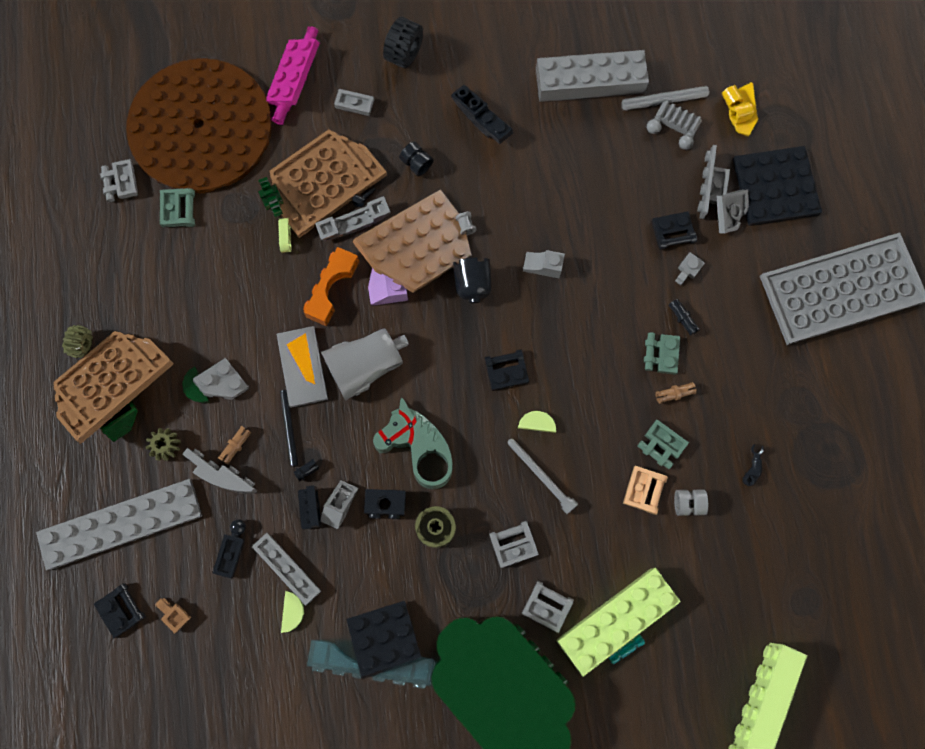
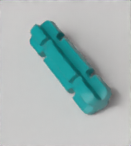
M640 634L635 636L608 657L610 662L615 664L620 661L621 657L624 658L635 651L636 647L644 645L643 637Z

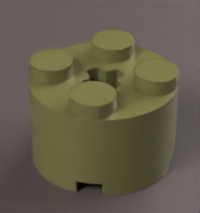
M433 506L419 514L415 523V529L418 538L424 545L431 548H441L449 544L453 539L456 524L448 510L439 506ZM438 522L441 530H437L434 533L430 526Z

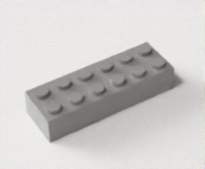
M644 50L537 58L536 77L539 102L644 94L649 84Z

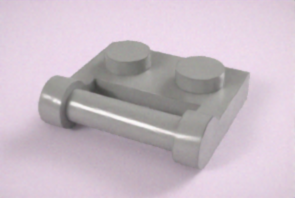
M527 521L521 522L519 526L498 533H489L500 568L539 555ZM523 532L526 538L503 546L499 545L498 541Z
M537 581L522 614L559 633L574 599L566 598L543 586L542 582ZM541 593L563 605L562 610L560 611L537 598L538 594Z

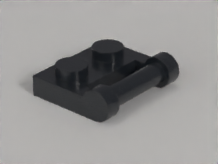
M688 211L652 219L653 229L660 250L677 244L697 242V235L694 232ZM683 232L687 233V235L670 239L664 238V236Z
M522 349L516 350L515 353L492 358L490 356L484 357L492 391L529 383ZM513 360L518 361V365L496 370H493L492 365Z
M126 583L119 585L115 590L93 604L113 638L119 637L146 618L129 594V588ZM119 595H121L133 615L131 620L117 599Z

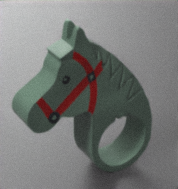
M401 398L399 409L391 412L392 416L389 424L374 435L373 443L375 449L379 453H388L393 447H410L416 481L427 489L441 488L448 483L452 475V458L448 444L442 434L428 419L420 413L409 409L405 400ZM430 453H436L448 465L446 475L441 480L435 482L424 480L417 471L419 462Z

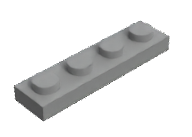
M266 533L252 546L305 606L321 592L316 584L269 533Z

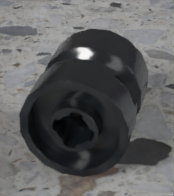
M415 141L409 143L399 156V159L405 165L410 166V170L418 177L425 174L434 162V159L427 152H423L422 147Z

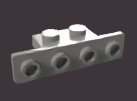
M713 145L705 155L707 167L704 168L702 178H705V182L700 190V195H703L698 205L701 219H704L708 213L709 203L717 205L716 196L727 194L730 169L714 167L717 145Z

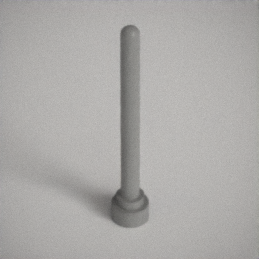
M514 439L508 440V445L559 499L562 510L566 514L572 511L578 505L575 499L566 497Z

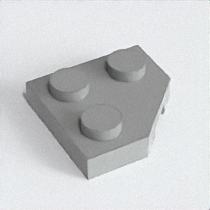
M739 190L716 196L719 233L738 230L741 224L739 221L742 215L747 213L749 207L748 190Z
M226 358L193 378V382L204 396L208 397L217 396L233 400L248 390L247 384Z

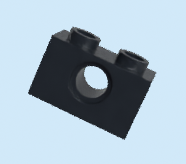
M366 489L364 513L369 515V518L381 519V515H389V519H401V516H405V490ZM385 499L391 502V506L387 510H383L380 507V503Z

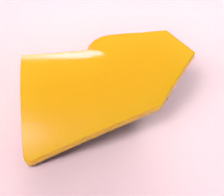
M752 82L739 89L736 85H733L722 92V96L729 107L731 122L737 133L746 136L750 135L758 120Z

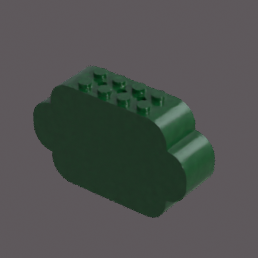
M500 616L487 617L480 623L469 617H459L452 620L441 631L437 640V651L441 659L434 667L432 686L436 694L482 749H569L571 735L565 724L572 718L575 711L574 696L566 686L569 682L558 671L554 673L552 670L554 665L545 656L541 657L537 653L540 651L537 645L532 640L527 641L523 637L526 634L518 624L513 625L510 621Z

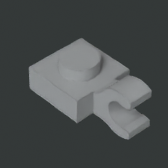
M689 253L678 267L682 272L675 282L682 285L688 276L693 279L705 263L692 253Z

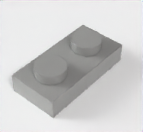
M339 89L334 106L337 109L370 116L374 97Z

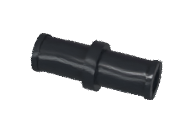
M679 299L672 301L668 305L677 316V321L682 323L690 336L700 330L691 318L692 314L686 311Z

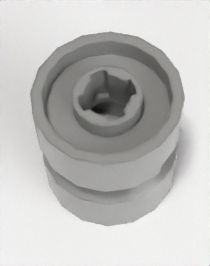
M688 490L675 491L674 504L677 516H689L691 513L694 515H707L708 497L705 490H692L691 493Z

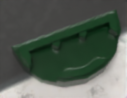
M191 368L183 379L184 393L194 402L202 404L210 402L208 396H204L193 382V378L199 375L197 368Z

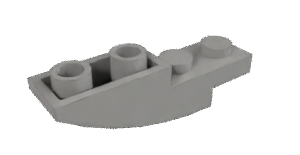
M187 448L182 454L197 465L193 473L213 485L239 493L255 494L258 491L253 487L255 485L254 482L247 477L243 480L238 476L240 472L231 465L229 468L224 465L220 468L211 460L207 462L203 459L205 455L197 449L192 451Z

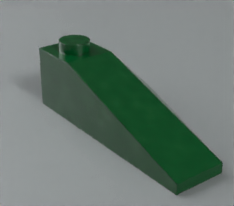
M131 400L100 427L102 433L111 441L115 442L131 431L138 413L133 401Z

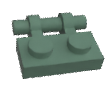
M648 333L647 340H645V347H647L646 356H644L645 370L652 371L653 365H658L657 373L676 375L678 373L680 336L661 334L659 341H656L655 333ZM654 348L659 349L658 358L654 357Z
M656 420L645 434V437L651 440L649 444L641 440L637 447L643 450L642 453L646 456L650 455L654 458L657 464L670 469L674 463L668 460L669 456L671 455L677 459L689 442L659 420ZM655 445H658L665 452L661 455L653 448Z

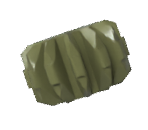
M80 325L69 327L64 333L63 351L71 357L82 358L90 352L93 339L91 336L92 332Z
M158 428V434L151 432L153 438L146 439L151 443L146 446L147 450H151L149 455L151 457L155 456L157 461H160L162 458L164 461H168L169 455L173 458L176 457L174 451H180V448L176 445L181 443L179 439H176L178 434L175 432L171 433L169 428L165 431L162 428Z

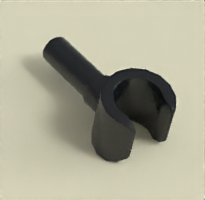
M372 187L363 196L356 194L353 197V204L363 207L366 199L376 191L375 188Z

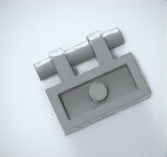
M130 159L112 163L113 170H109L108 166L101 167L102 173L100 176L104 182L103 194L106 196L107 202L114 201L115 193H117L120 199L138 195L133 163ZM113 178H115L116 185L111 184Z

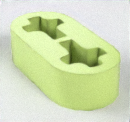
M289 218L279 219V246L281 253L291 252Z

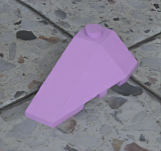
M372 268L368 286L371 306L408 301L407 290L404 286L394 283L393 279L384 274L376 273Z

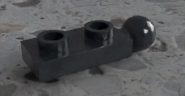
M236 519L231 522V536L224 534L212 574L233 579L245 539L239 538L246 530V524L243 520Z

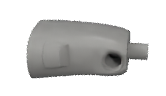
M381 329L364 338L334 345L332 348L322 351L321 354L344 399L348 400L355 395L358 396L365 390L367 391L372 382L402 365L403 361L398 350L408 346L409 343L405 335L392 340L387 330Z

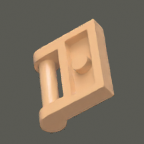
M634 466L623 504L657 515L659 510L657 506L663 485L667 482L668 477ZM654 479L656 480V485L650 505L645 504L651 480Z

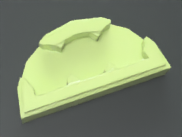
M531 411L522 417L518 429L556 433V424L547 413Z
M285 591L281 633L295 629L302 622L304 616L303 603L294 593Z

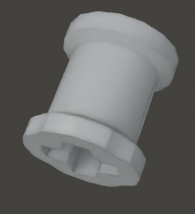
M463 212L456 216V221L459 222L461 228V235L465 233L466 235H471L476 232L477 229L473 226L471 220V212Z

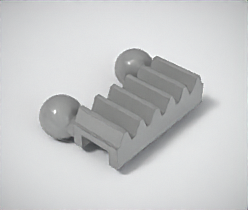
M666 100L665 102L663 101L655 118L647 123V130L651 134H656L660 131L662 123L684 134L679 140V146L684 150H688L693 146V137L702 120L700 116L695 117L694 113L688 114V110L682 111L681 107L676 108L675 104L670 105Z

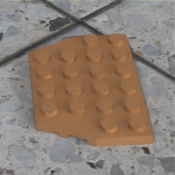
M328 129L271 169L270 176L272 185L275 184L284 202V204L280 205L283 212L281 216L282 218H289L288 225L297 237L300 238L316 226L315 223L327 219L352 201L356 194L360 195L387 176V172L365 145L352 142L347 137L339 136Z
M441 190L353 240L354 245L376 273L388 276L393 279L394 283L404 286L405 289L412 293L451 270L453 262L459 264L460 259H466L471 256L466 233L461 235L459 222L456 221V216L459 213Z
M114 331L54 381V390L56 391L55 402L58 405L57 418L74 439L81 444L174 363L150 339H140L134 335H124L121 332Z

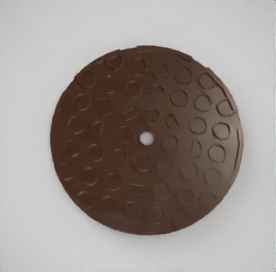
M190 59L172 64L147 80L132 101L128 112L126 131L128 144L135 160L153 180L168 186L170 189L190 188L194 189L195 193H206L238 182L255 168L264 150L268 147L272 132V117L264 92L248 73L233 64L216 59ZM200 120L204 122V125L201 128H196L194 126L198 122H200Z

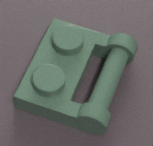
M194 189L160 190V225L162 227L195 226V219H193ZM181 197H186V218H181Z

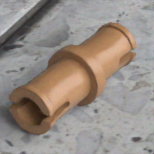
M691 382L657 391L656 397L664 396L657 398V401L660 404L673 399L677 401L681 397L694 395L696 394V389H688L696 386Z
M241 426L232 440H228V445L218 458L221 461L224 460V463L229 465L237 451H241V446L251 432Z

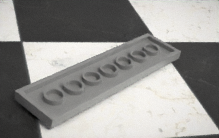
M187 479L37 531L36 534L45 569L52 570L200 518L202 513L192 480Z

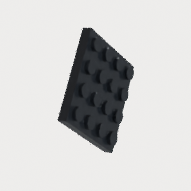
M805 146L734 156L733 163L740 190H748L749 207L746 217L749 226L818 216L822 213Z

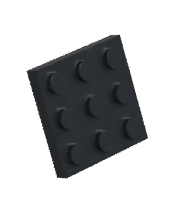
M405 601L346 619L361 679L422 660Z

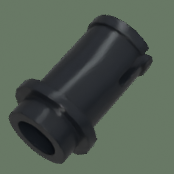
M311 459V461L300 468L296 467L293 473L299 482L305 481L306 477L319 470L318 465L309 469V467L316 463L314 459Z

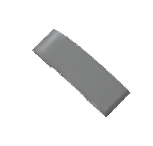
M385 197L367 203L368 206L338 218L330 217L315 223L321 240L346 236L367 228L387 217L391 213Z

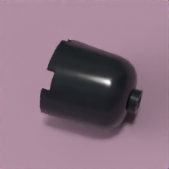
M478 258L460 259L459 264L453 262L457 295L464 300H469L471 304L480 303V299L486 298L491 292L490 259L484 258V261H478Z

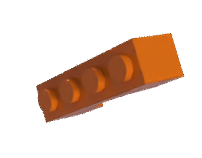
M339 247L330 254L329 264L327 268H323L320 275L321 280L313 287V295L310 301H306L303 308L307 318L326 327L335 311L333 305L328 300L330 287L339 279L352 278L359 264L357 255Z

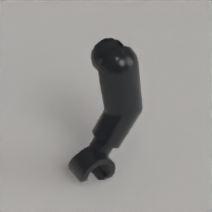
M755 444L751 447V452L754 454L752 467L743 476V483L747 486L754 485L762 474L761 454L764 451L763 446L759 453L754 452Z

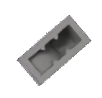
M549 250L542 253L527 252L523 272L559 278L565 254Z
M340 480L324 505L320 521L339 529L357 494L358 488Z

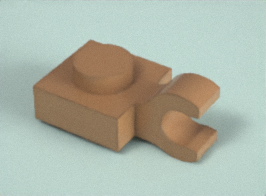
M161 598L155 604L165 614L161 620L174 633H177L191 619L178 604L172 607L165 598Z

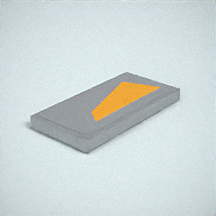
M314 326L278 333L277 340L289 407L292 408L328 400Z

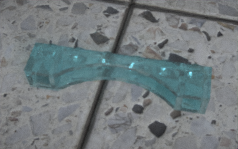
M311 640L307 666H311L312 671L324 672V669L332 670V674L344 675V672L353 673L352 677L361 678L357 661L342 652L334 642ZM421 657V661L374 675L372 680L385 682V679H391L393 684L405 685V682L413 683V687L425 688L426 685L430 686L434 659Z

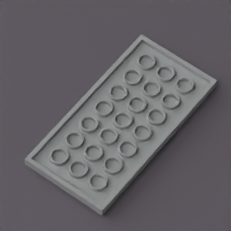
M900 233L760 275L787 345L925 303V289Z

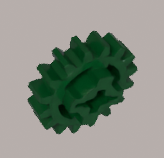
M267 177L259 179L262 190L258 191L266 210L271 209L275 218L281 216L283 212L280 205L284 204L277 186L275 184L271 186Z

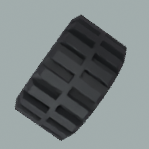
M402 16L396 19L390 27L384 42V59L406 69L414 61L423 39V26Z

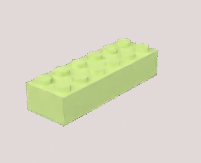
M651 568L560 636L556 642L579 674L584 676L681 601L658 570Z
M770 643L769 646L765 647L763 657L765 658L762 665H759L756 671V683L750 688L749 702L742 710L743 719L741 724H738L736 727V738L734 744H731L729 749L775 748L807 655L781 644Z

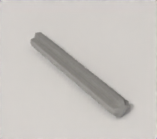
M708 86L623 99L622 108L623 110L660 105L666 100L672 103L707 97L709 95Z

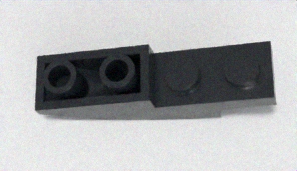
M466 85L461 86L451 94V98L461 111L486 137H492L501 144L513 134V129L488 109V104Z

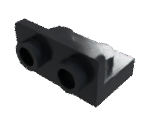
M312 485L306 486V489L298 490L301 528L322 527L318 488Z

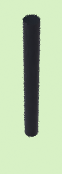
M281 390L280 396L290 467L298 466L291 412L287 390Z

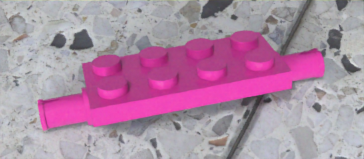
M309 26L307 28L304 39L289 40L286 45L283 57L280 60L279 67L266 97L269 105L277 106L272 121L276 124L283 125L287 112L290 111L292 105L297 104L320 44L316 40L319 31L315 27Z

